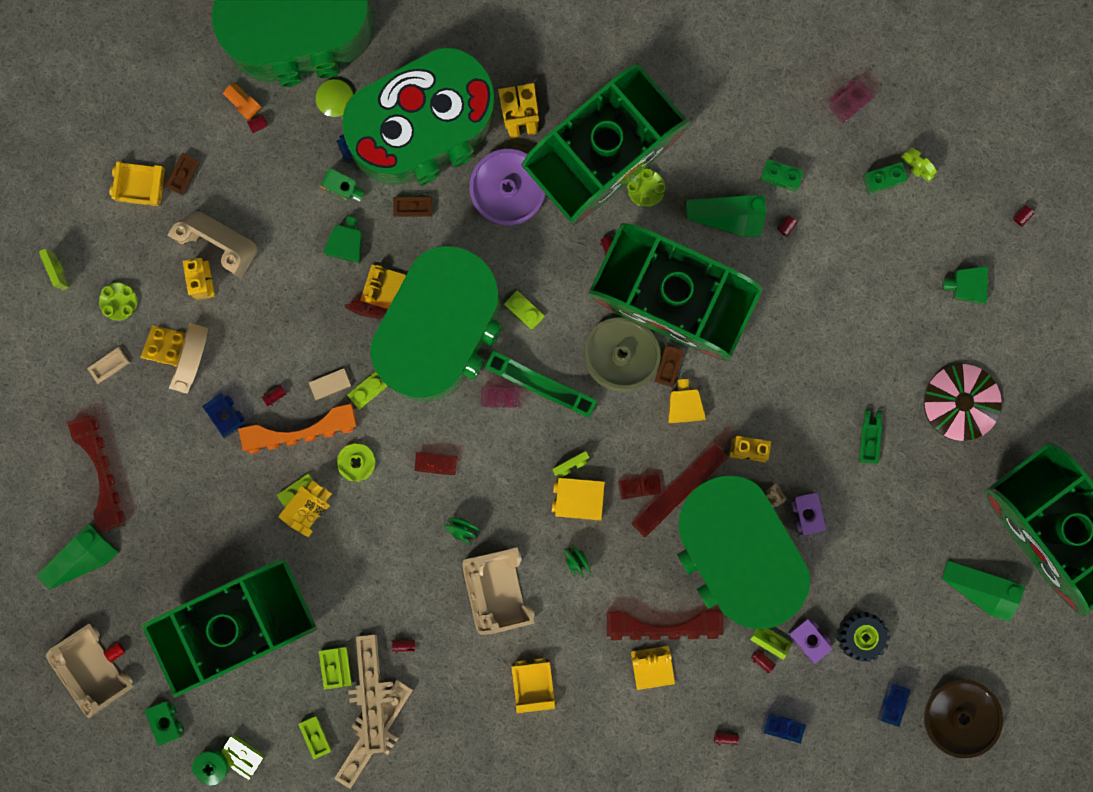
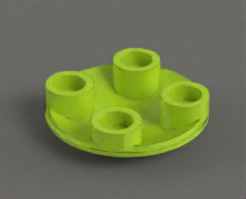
M328 80L316 92L317 107L327 116H343L346 104L353 96V92L349 85L341 80Z
M647 168L628 183L627 190L630 199L635 204L641 207H651L662 200L666 187L661 175Z
M121 282L111 283L102 289L99 297V306L106 317L112 320H124L129 318L136 310L137 296L129 285Z

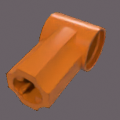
M235 83L230 84L223 93L248 121L262 108Z

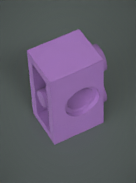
M818 493L793 497L794 502H791V508L793 513L797 514L798 520L795 521L797 532H801V535L826 531ZM805 509H810L812 512V517L809 520L803 517Z
M805 618L790 630L788 634L812 663L816 664L832 650L830 646L832 642L825 634L821 636L817 631L819 626L813 619L809 621ZM811 634L816 636V642L813 645L807 643V637Z

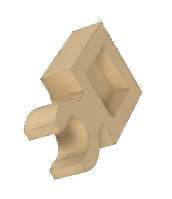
M776 483L766 490V497L771 502L772 507L781 505L787 499Z

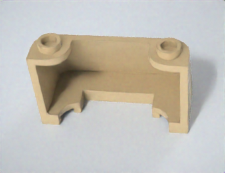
M195 211L174 224L167 235L183 246L189 241L198 242L200 237L220 247L225 250L221 258L223 267L241 279L257 253V246L253 241L200 211Z
M518 548L463 560L462 567L476 629L480 635L495 634L534 624V611L528 605L523 604L515 569L522 561Z
M90 624L52 647L46 654L49 664L88 718H91L133 688L130 676L123 673L119 674L115 666L106 659L103 653L104 650L98 643L100 634Z

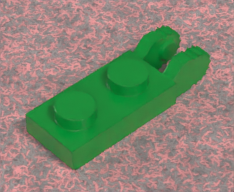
M865 409L858 462L879 463L882 433V411L877 410L875 414V425L869 424L870 410Z

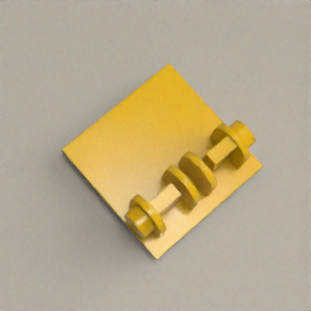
M371 264L360 301L388 309L406 275Z
M152 325L141 358L176 367L186 333Z
M669 646L631 651L637 690L675 684Z

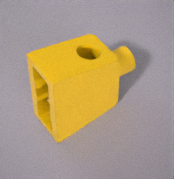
M689 379L677 380L678 391L670 392L668 423L706 420L699 391L690 390Z

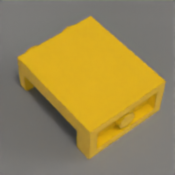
M116 161V166L114 165L112 169L114 182L110 185L109 191L110 196H112L111 198L119 202L161 207L166 169L157 165L151 167Z
M558 478V482L554 481L553 493H557V501L552 502V512H555L557 517L601 520L605 482Z
M545 658L534 659V663H526V660L515 661V665H511L516 712L524 713L555 709L550 661H546Z

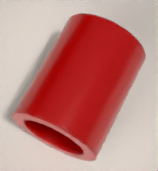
M117 642L103 653L106 659L112 663L125 654L126 651L121 643Z

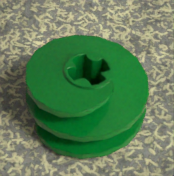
M448 518L450 525L446 524L444 526V529L454 538L469 545H472V543L466 539V536L477 539V536L469 530L481 531L463 518Z
M573 544L570 545L571 553L567 548H564L563 552L566 563L572 575L575 576V570H577L581 577L584 578L582 566L590 575L589 562L582 550L579 552Z
M216 750L202 752L194 759L192 764L193 774L200 782L209 786L216 785L224 780L229 770L227 759Z

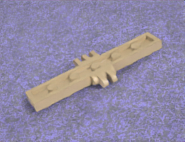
M377 635L356 637L360 685L355 686L356 690L348 691L349 695L356 694V698H349V703L357 702V706L362 705L365 754L386 752L382 703L394 702V697L387 698L386 696L387 694H394V690H386V687L393 686V682L381 683Z
M398 679L391 688V690H394V694H387V698L394 697V702L382 703L386 745L390 748H393L394 744L389 741V738L396 742L399 738L389 732L388 729L413 691L412 688ZM357 717L356 721L362 725L358 726L353 723L351 726L357 730L356 735L360 739L334 778L349 789L352 788L372 754H365L363 719ZM386 748L384 753L388 755L390 750Z

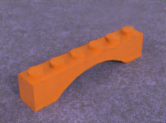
M353 404L332 408L318 423L297 432H275L260 425L244 427L238 430L243 452H249L250 455L260 453L261 448L267 447L268 450L278 449L279 444L286 443V446L298 444L297 440L305 439V442L317 440L316 436L320 435L328 438L335 436V432L342 431L343 434L354 432L353 428L358 427Z

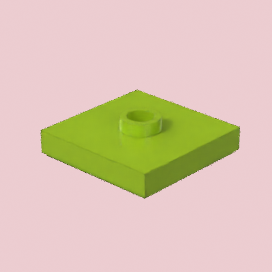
M46 248L40 250V257L52 285L61 290L70 288L64 276L63 267L58 261L56 254Z

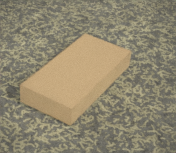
M117 347L87 369L96 383L100 384L128 365L130 361L121 348Z
M345 369L309 382L316 401L352 387Z

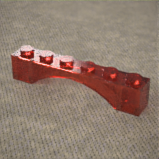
M88 415L68 421L67 424L72 441L80 445L87 452L98 473L99 498L93 513L98 533L125 526L126 517L123 510L120 511L118 503H121L118 492H115L113 487L115 485V478L108 469L110 461L108 456L104 455L103 448H105V443L98 434L100 426L97 418L94 419V416Z
M713 444L647 507L631 525L645 538L729 457L716 444Z
M702 611L685 623L669 627L644 624L632 618L626 612H606V636L611 637V640H622V637L630 636V640H641V636H649V640H660L661 636H669V639L672 640L680 639V636H688V639H699V636L707 635V639H719V635H723L722 611Z

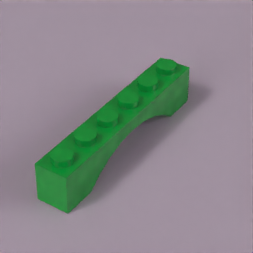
M492 351L485 366V370L589 419L597 403V400L553 381L495 351Z

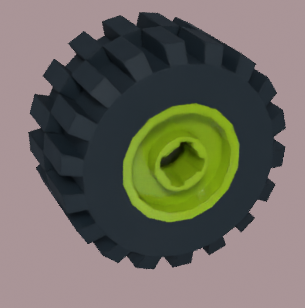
M866 612L851 613L852 616L847 615L845 622L841 621L839 624L842 626L841 629L837 630V633H840L839 637H837V641L840 642V649L844 650L843 653L850 656V658L861 662H871V659H878V655L885 653L883 649H887L889 646L886 644V641H890V636H887L889 630L885 627V622L880 620L878 616Z

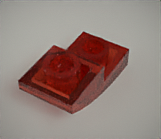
M360 300L350 301V304H345L347 310L364 318L382 320L385 316V312L381 311V308H369V311H366V305L362 304Z
M416 452L414 471L456 475L457 456Z
M659 475L618 481L621 500L661 494Z

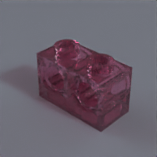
M858 80L856 83L854 81L850 82L845 87L846 91L843 94L837 93L830 99L832 103L828 108L842 124L875 97L861 80ZM853 91L861 92L862 98H855ZM838 103H845L847 110H840Z
M481 387V407L520 408V388Z

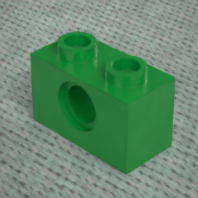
M767 159L759 181L796 192L804 170Z
M902 162L865 173L862 177L868 195L902 185L908 181Z
M170 700L144 710L158 746L183 736L184 727L181 721H177L175 716L177 710L174 703H170ZM163 717L169 719V727L162 725L161 720Z

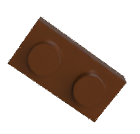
M182 153L165 187L184 196L200 161Z
M393 197V216L432 217V197Z
M665 346L654 382L673 388L684 353L683 350Z

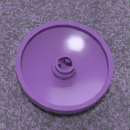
M515 149L497 150L482 158L474 168L469 187L471 199L477 211L488 221L502 226H514L528 221L541 208L545 199V193L521 166L528 154Z

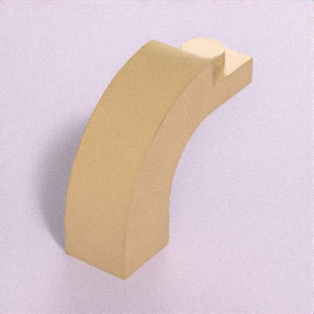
M189 323L184 336L181 354L169 385L170 389L188 394L202 357L208 328Z

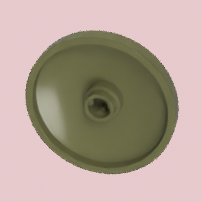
M622 317L611 318L595 326L587 337L583 352L585 366L593 379L608 389L620 392L633 391L645 386L654 377L659 367L661 356L660 347L654 334L648 328Z

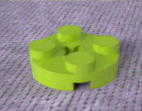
M910 147L901 156L902 160L912 167L910 170L916 177L921 175L924 180L930 182L935 177L937 170L927 158L923 159L920 157L921 152Z
M354 443L345 446L337 458L340 474L349 481L360 482L366 480L375 470L376 459L374 453L363 444ZM359 457L361 459V466L354 468L351 460L353 458L358 459Z

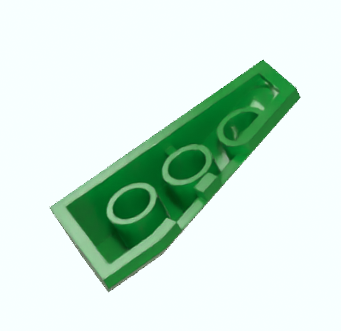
M765 195L685 200L686 220L704 226H711L723 232H730L739 237H760L766 217Z
M89 524L36 576L50 590L105 566L120 552L95 524Z
M951 561L946 562L941 578L990 616L1008 622L1019 607L1026 587Z

